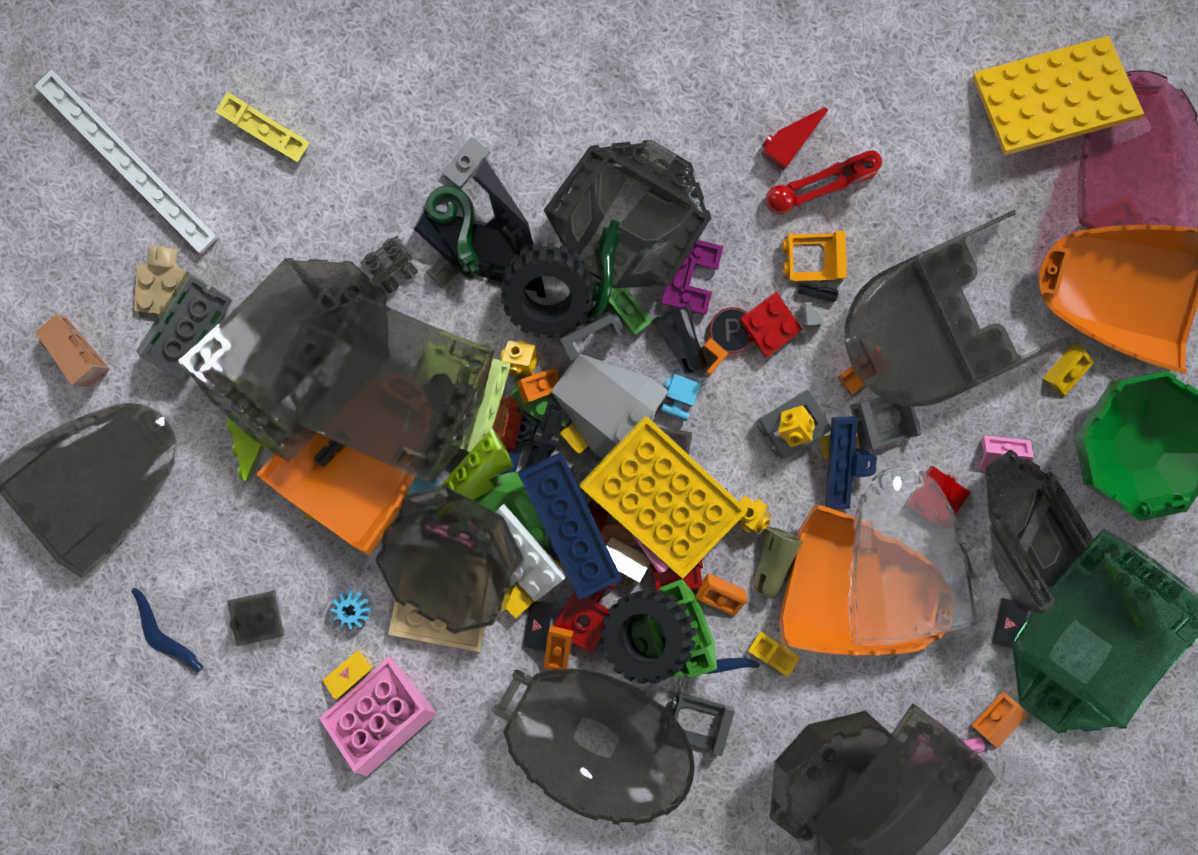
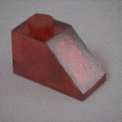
M502 395L492 429L506 450L512 452L516 446L522 415L518 409L517 401L513 397Z

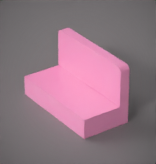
M984 435L982 440L984 456L979 469L981 472H986V466L1006 452L1018 457L1030 466L1034 458L1031 441Z

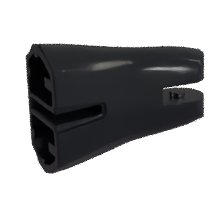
M690 304L652 319L658 331L670 345L685 374L706 368L705 356L695 333Z

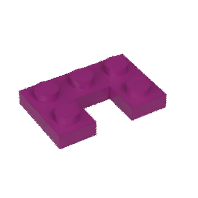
M698 240L670 285L665 286L661 304L676 308L690 304L692 312L706 315L712 291L690 286L694 266L699 265L718 270L724 246Z

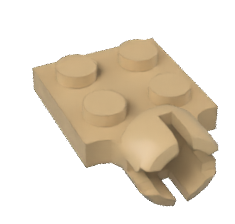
M161 245L149 246L146 264H137L134 311L160 314L186 273V269H181L177 265L176 248Z

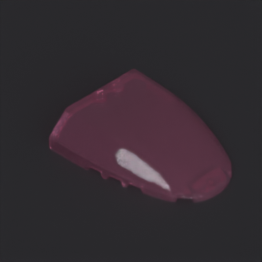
M1146 70L1126 72L1144 115L1138 120L1085 134L1078 176V223L1087 229L1149 224L1198 228V114L1183 89L1177 90L1168 83L1167 76Z

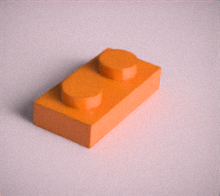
M557 367L516 381L523 403L552 394L551 390L561 378Z
M550 626L544 668L563 673L567 672L573 631Z

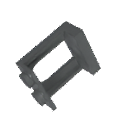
M608 311L602 314L596 321H588L574 331H568L567 335H559L570 360L572 361L579 357L573 342L611 324L616 335L622 336L620 330L623 329V325L618 315H612Z
M808 389L757 419L760 423L757 425L763 437L768 436L772 442L769 447L776 457L780 455L782 459H786L831 431L830 424ZM803 405L816 425L813 430L812 441L790 447L788 443L780 442L776 439L774 427L781 420V412Z
M910 390L850 405L852 416L857 418L856 432L861 451L881 447V445L921 435L920 422L915 413L914 399L910 394ZM886 407L896 408L901 416L899 426L893 430L878 434L872 411Z
M679 692L678 696L673 697L670 711H673L671 720H666L664 727L667 741L671 742L673 739L711 750L714 755L722 757L735 712L733 707ZM691 707L719 715L720 718L715 736L710 737L679 727L677 719L680 709Z

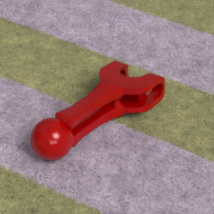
M869 150L843 162H836L815 174L789 182L787 186L776 185L766 194V206L773 214L784 215L790 212L794 206L799 207L821 196L846 190L848 186L873 178L882 166V157L877 151ZM864 163H871L873 168H865ZM833 176L838 178V180L799 196L794 194L795 191Z

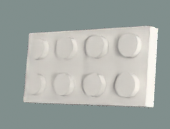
M504 504L472 531L534 601L541 598L567 576Z

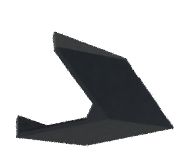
M483 157L472 179L489 194L494 217L487 223L475 221L471 244L480 260L478 265L480 272L477 276L488 278L487 283L502 286L507 265H510L514 255L520 256L522 249L526 247L529 250L533 249V239L529 223L485 157ZM425 208L413 229L465 277L474 278L470 271L463 270L456 253V243L463 217L456 216L450 223L437 224L429 218ZM542 276L534 278L525 286L526 290L535 291L538 297L546 298Z

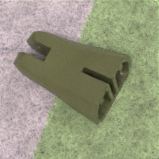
M767 527L763 530L761 560L754 580V588L758 592L771 599H775L778 596L787 571L797 555L803 540L782 529Z

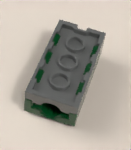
M187 271L136 350L139 357L182 380L233 300L213 286L207 289L208 285L203 280Z

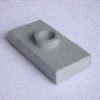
M471 136L442 173L461 189L476 171L483 157L486 159L490 151Z

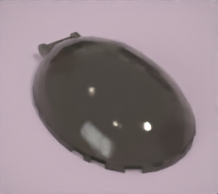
M572 668L553 669L537 673L533 677L517 669L513 671V679L499 704L493 707L492 712L508 721L503 733L508 746V752L516 766L519 765L527 775L526 778L531 783L534 782L538 785L545 795L581 816L596 821L598 819L612 821V824L620 825V822L635 823V825L653 822V819L659 816L670 814L684 801L690 791L694 778L693 750L681 725L663 705L642 690L624 681L594 671ZM522 683L526 685V688L514 710L511 711L507 707Z

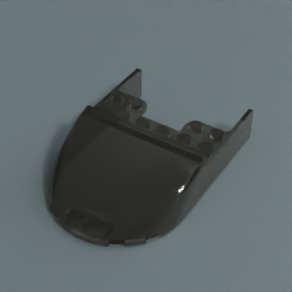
M1015 210L880 272L860 289L852 301L846 317L845 347L855 373L872 392L885 400L904 406L920 407L937 404L1075 340L1073 335L1062 337L1020 356L1017 354L1004 326L994 323L980 329L961 289V286L972 282L978 272L977 266L966 245V238L1015 215Z

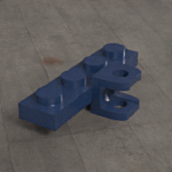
M854 416L831 418L825 507L834 510L850 509L853 476L856 478L869 477L876 473L877 457L870 454L867 450L861 451V448H855L857 418Z

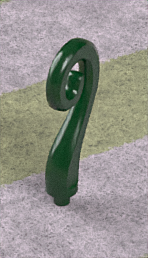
M440 186L434 189L426 200L427 215L437 224L450 223L456 218L458 213L457 206L453 202H449L447 204V212L443 214L437 212L436 206L439 201L445 198H452L459 203L462 208L463 218L456 243L457 258L464 271H470L473 276L477 275L480 272L478 267L480 260L471 244L475 225L473 203L470 197L461 189L455 186Z
M611 219L609 227H603L598 251L601 283L592 281V305L590 311L587 312L586 318L589 321L599 319L609 302L613 281L614 258L621 232L618 231L620 222Z

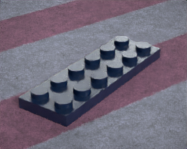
M557 453L519 471L518 475L578 599L585 598L621 581L622 577L563 453Z

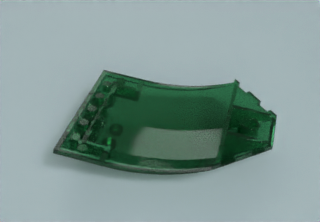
M1103 529L1052 585L1037 605L1041 613L1032 612L1012 642L1019 705L1057 733H1066L1067 730L1076 729L1096 731L1106 727L1127 728L1128 723L1152 689L1172 665L1198 639V593L1141 549Z

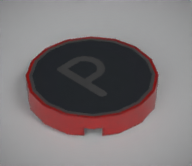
M729 307L715 314L709 326L710 338L730 354L742 352L751 345L747 338L748 333L738 320L747 312L736 307Z

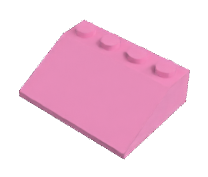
M387 657L319 719L353 772L368 776L435 717L437 713L426 697L391 657Z

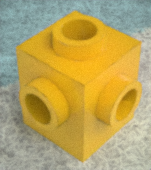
M508 340L506 349H502L500 361L511 364L509 374L520 376L522 374L532 376L539 355L535 345L528 344L522 340H517L516 342Z
M803 405L781 412L778 432L780 437L790 447L812 441V434L815 429L814 420Z
M744 495L740 503L745 506L748 512L740 519L738 525L748 533L753 530L759 534L761 530H765L770 524L772 514L766 511L769 506L758 498L754 502Z

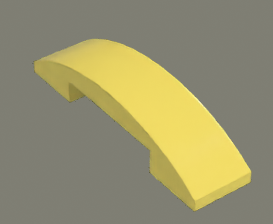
M229 92L226 93L215 111L234 125L297 163L310 144L309 141L284 128Z

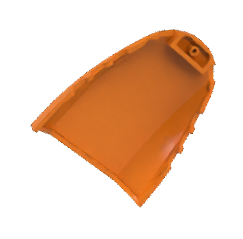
M1149 224L1085 229L1068 234L1058 240L1047 251L1039 268L1038 285L1041 297L1047 307L1057 317L1112 349L1162 368L1184 374L1187 373L1185 366L1186 343L1198 307V228Z
M388 374L386 378L375 380L370 378L343 394L342 399L331 407H325L324 412L314 421L309 420L305 424V428L296 437L291 436L256 475L307 515L355 549L370 556L396 517L418 471L432 425L430 402L421 387L406 377ZM410 409L412 413L407 432L403 433L407 413ZM338 431H343L349 437V441L339 452L335 451L336 455L325 466H320L314 460V456L325 445H329L328 442Z
M813 505L798 531L797 537L803 540V543L790 567L779 616L782 645L829 654L855 656L885 655L923 650L935 640L941 639L951 623L954 608L951 587L946 585L940 574L942 572L920 553L911 550L902 541L885 534L883 530L876 529L866 524L865 521L822 505Z

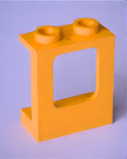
M846 231L826 234L793 235V233H788L786 239L782 240V252L786 253L787 262L783 263V276H787V282L838 281L847 278ZM821 244L824 252V269L820 272H794L793 245Z

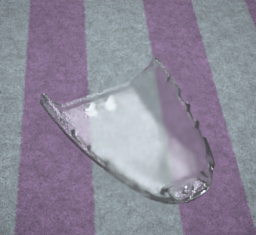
M893 467L878 473L871 479L872 483L865 494H862L860 497L853 527L855 529L854 544L850 548L853 554L852 566L849 568L851 591H848L852 643L856 645L890 646L978 625L987 614L977 567L963 529L942 489L932 477L924 471L913 467Z

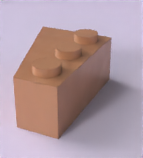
M56 314L35 332L39 337V343L48 350L72 386L89 387L110 370L65 315Z

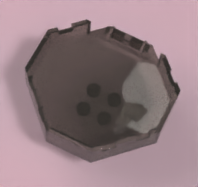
M440 485L404 496L398 518L384 530L381 540L383 545L377 553L375 560L397 603L403 606L407 603L418 608L417 614L432 622L436 619L447 624L446 630L456 634L492 626L507 607L523 565L524 557L504 516L445 485Z
M867 711L807 724L775 760L770 820L794 838H801L803 841H810L813 839L814 834L819 833L833 849L848 845L847 839L856 837L859 841L867 840L899 805L900 795L896 792L897 785L902 784L904 767L900 765V759L906 756L907 747Z

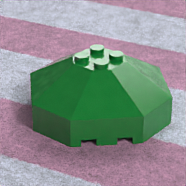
M1170 371L1155 372L1110 382L1074 437L1083 484L1139 521L1187 512L1198 496V390L1190 384H1185L1178 380L1177 376Z

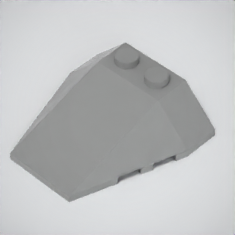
M579 353V357L574 359L551 392L562 408L566 410V414L592 451L604 459L645 415L650 419L669 391L649 376Z

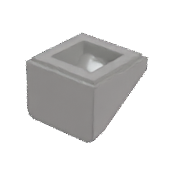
M809 302L801 305L804 327L825 324Z

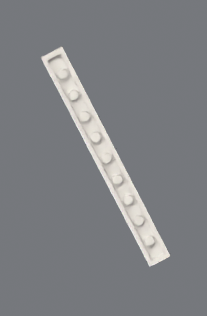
M50 70L35 85L199 253L202 254L218 238L53 70Z

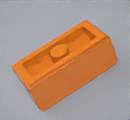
M710 573L705 576L696 595L697 600L732 616H735L748 602L746 591L743 588Z

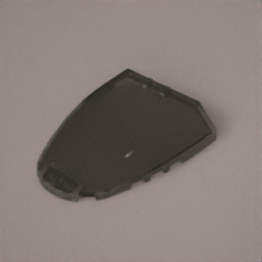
M121 403L91 412L50 430L0 463V494L57 563L80 578L86 577L120 545L123 538L137 525V521L149 509L151 502L162 489L175 463L174 456L177 442L174 431L161 413L144 404Z

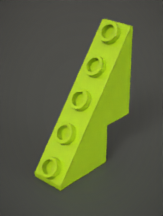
M219 370L218 375H216V383L218 388L222 389L223 398H221L223 410L228 414L229 421L226 423L230 435H233L232 451L234 456L238 457L240 465L237 467L240 480L250 481L276 423L255 415L265 388L226 371Z
M493 429L486 433L431 495L430 505L436 510L439 517L494 490L495 487L491 478L514 467L505 446Z

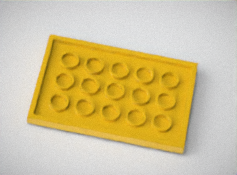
M1109 36L973 73V81L1004 156L1138 120L1144 115Z
M646 415L579 484L587 494L681 578H684L748 512L744 505Z

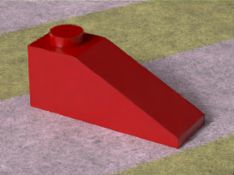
M824 107L777 131L774 137L770 134L762 144L765 148L762 155L784 171L825 116L828 109Z

